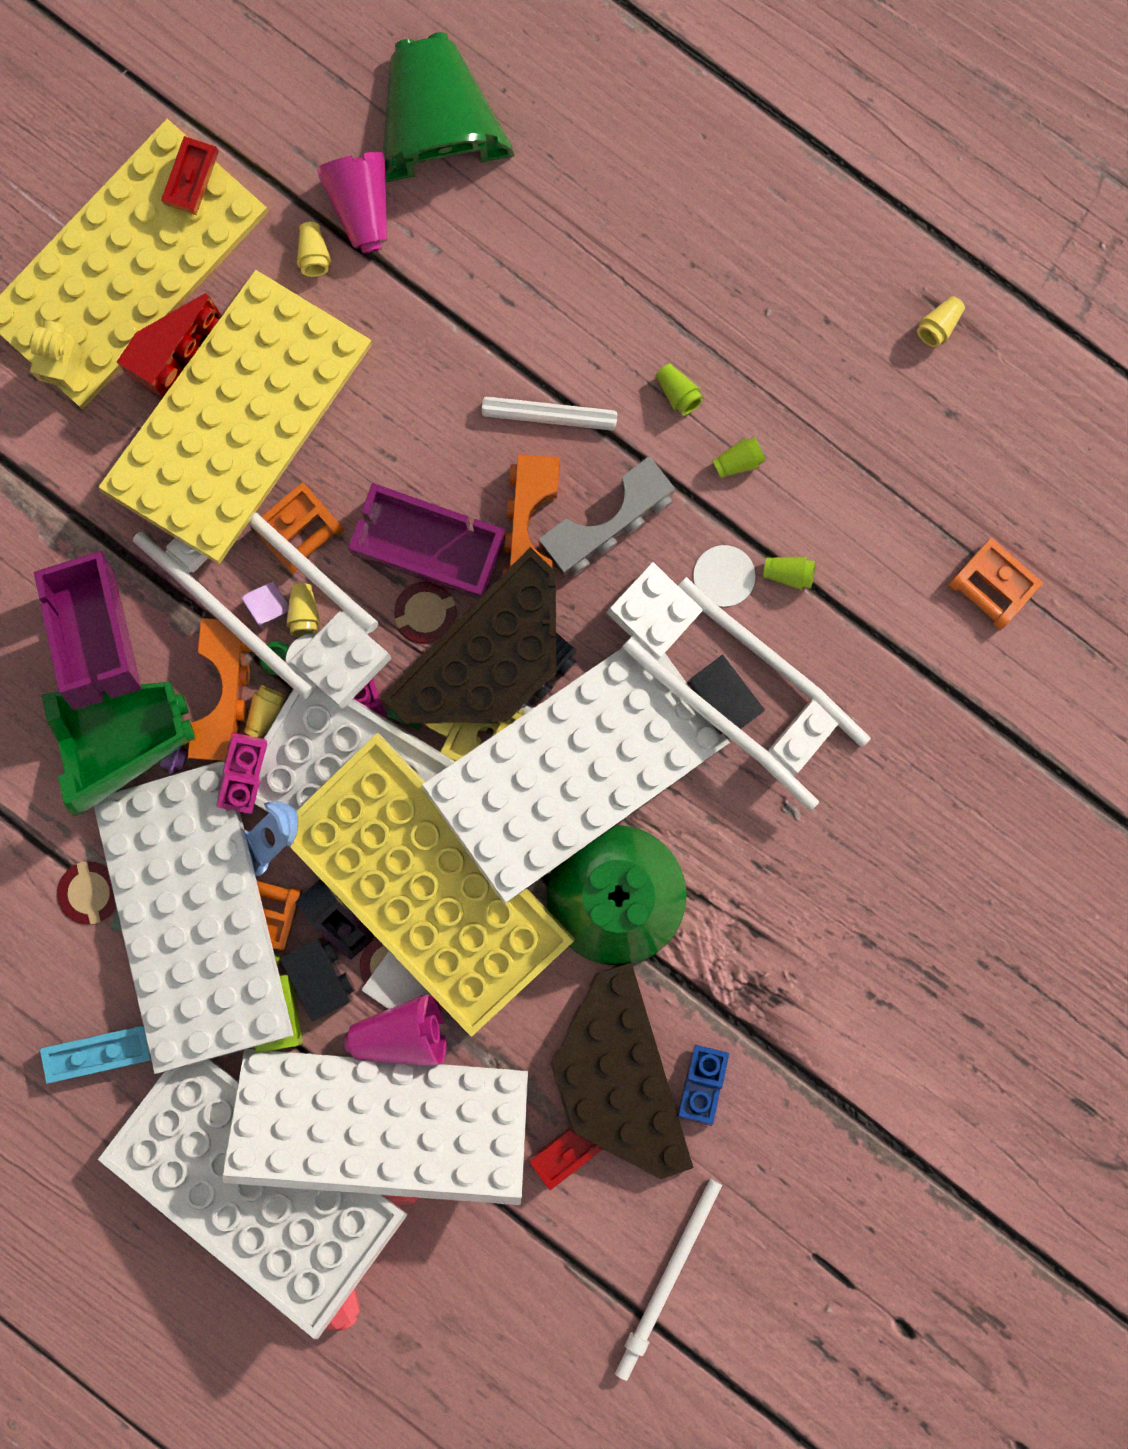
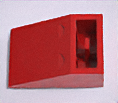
M204 293L136 332L117 360V363L132 381L158 397L163 398L222 315L211 297Z

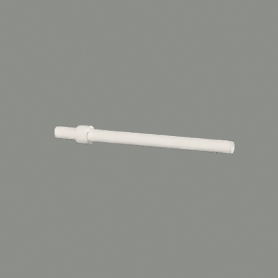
M711 1178L635 1333H630L624 1345L627 1349L615 1372V1375L623 1380H628L639 1356H644L650 1343L647 1339L722 1187L721 1183Z

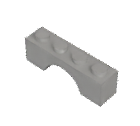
M650 456L622 476L621 486L624 501L619 512L611 520L597 526H583L566 518L539 538V546L548 558L553 560V564L563 577L569 573L573 576L581 573L590 565L588 562L589 558L597 552L601 556L606 554L618 544L615 540L625 531L628 535H631L645 524L643 518L650 512L654 511L656 514H659L673 502L670 497L673 496L675 488Z

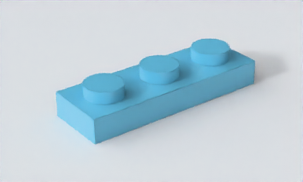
M144 1025L40 1048L46 1084L151 1061Z

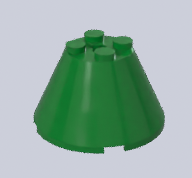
M614 825L551 870L547 885L548 911L575 938L574 942L569 945L573 951L588 960L600 964L615 966L628 963L633 964L659 952L677 932L686 907V884L677 859L664 843L643 830L629 826ZM620 885L622 891L627 892V898L622 901L621 905L615 906V901L608 899V893L614 892L615 886Z

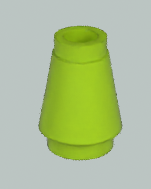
M671 363L663 366L657 372L655 377L658 379L675 412L679 411L683 416L688 415L703 402L704 397L700 394L701 388Z
M754 436L749 439L744 437L712 461L722 479L726 476L760 468L759 464L766 462V459Z
M807 556L767 557L763 578H768L801 591L803 587L812 588L816 561L808 560Z

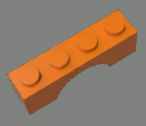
M518 454L517 464H511L510 485H516L515 499L508 498L507 519H513L512 533L506 532L505 553L511 554L510 567L531 547L553 569V560L540 554L532 545L528 536V525L533 513L541 505L558 498L560 457ZM503 567V574H504L510 567Z
M201 618L198 653L208 658L217 667L222 679V695L218 705L208 716L191 723L196 740L189 741L188 758L193 760L225 761L231 732L239 734L240 721H245L247 702L242 700L243 686H248L250 667L245 665L246 652H251V649L218 619ZM241 621L246 627L249 628V626L246 623Z

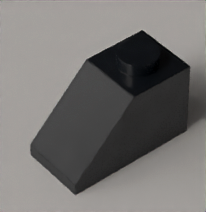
M321 879L295 902L309 923L350 960L376 938Z

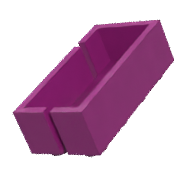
M375 483L371 484L361 511L365 520L371 523L368 526L366 521L358 519L348 547L351 554L479 599L486 592L505 541V529L474 519L472 525L474 531L468 530L470 522L466 515Z
M102 551L33 572L38 596L43 603L40 605L59 693L73 711L103 702L104 694H108L112 699L141 690L142 687L115 572Z

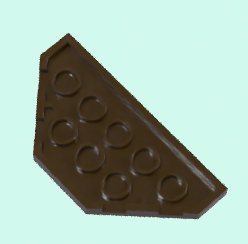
M530 547L380 698L406 724L507 723L556 674V571Z
M632 963L595 973L589 985L590 988L582 1004L579 1005L559 1050H556L550 1062L571 1132L659 1179L694 1168Z

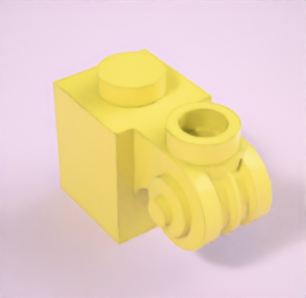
M44 320L43 327L36 328L29 341L31 353L34 354L30 373L39 381L73 389L83 349L74 340L73 335L64 332L65 326L54 321Z

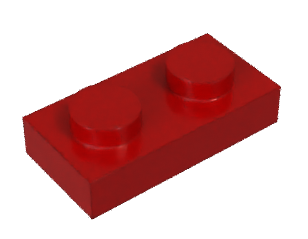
M186 136L183 137L161 198L164 205L197 215L219 153L216 146Z
M569 1127L527 1161L545 1186L551 1191L603 1149L572 1133Z

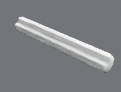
M487 396L483 398L481 409L484 417L612 431L616 428L618 416L615 410Z

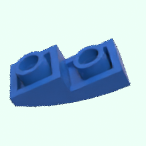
M694 1045L679 1106L678 1118L704 1125H713L720 1090L723 1087L729 1053Z

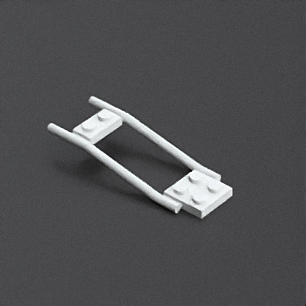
M258 513L254 514L248 524L344 610L343 612L339 611L290 661L292 663L290 666L189 574L190 572L194 573L208 559L207 557L176 538L166 546L167 550L164 552L143 532H139L134 536L133 542L173 577L304 699L309 698L317 686L343 709L392 659L386 650L367 635L377 628L378 621L354 602Z
M652 562L606 611L631 636L622 647L647 672L757 760L809 811L817 806L819 800L794 776L803 768L838 725L861 748L871 739L819 687L713 603L687 577L676 585ZM702 611L811 699L768 751L657 662Z

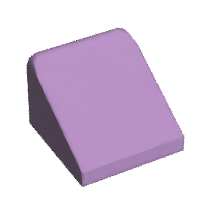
M274 581L241 597L262 629L288 614L289 605Z

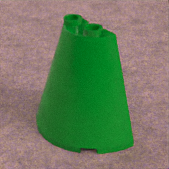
M437 32L430 35L427 39L417 41L403 39L395 44V52L392 54L390 61L382 151L385 158L386 183L415 177L413 164L478 150L481 163L515 156L509 139L455 43L448 39L446 33Z
M171 682L141 684V690L112 699L108 694H104L103 702L74 711L59 692L41 695L46 720L58 741L65 774L59 775L58 779L63 803L72 816L82 815L189 741L196 740L190 720L184 721L183 715L189 713L183 693L176 695Z

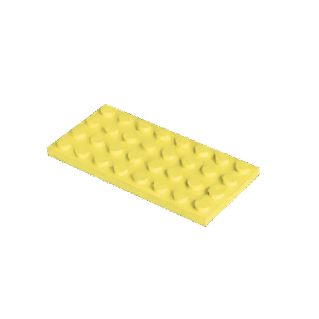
M168 119L156 129L0 294V335L31 363L34 354L31 353L29 341L36 328L43 327L44 320L62 324L65 326L64 332L74 336V340L83 349L73 389L56 386L82 410L122 369L118 365L117 360L134 334L178 309L269 213L264 204L217 162L214 164L197 215L164 205L161 198L183 137L186 136Z
M255 270L99 485L100 492L219 565L371 348L372 340Z
M377 733L297 810L298 831L295 841L290 848L472 1037L573 943L575 938L527 888L503 904L421 788L425 781Z

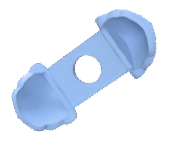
M279 801L264 803L269 813L250 833L245 831L255 876L262 875L268 868L269 862L286 845L290 847L295 841L299 823L297 811L289 804ZM266 827L274 834V846H271L266 841Z

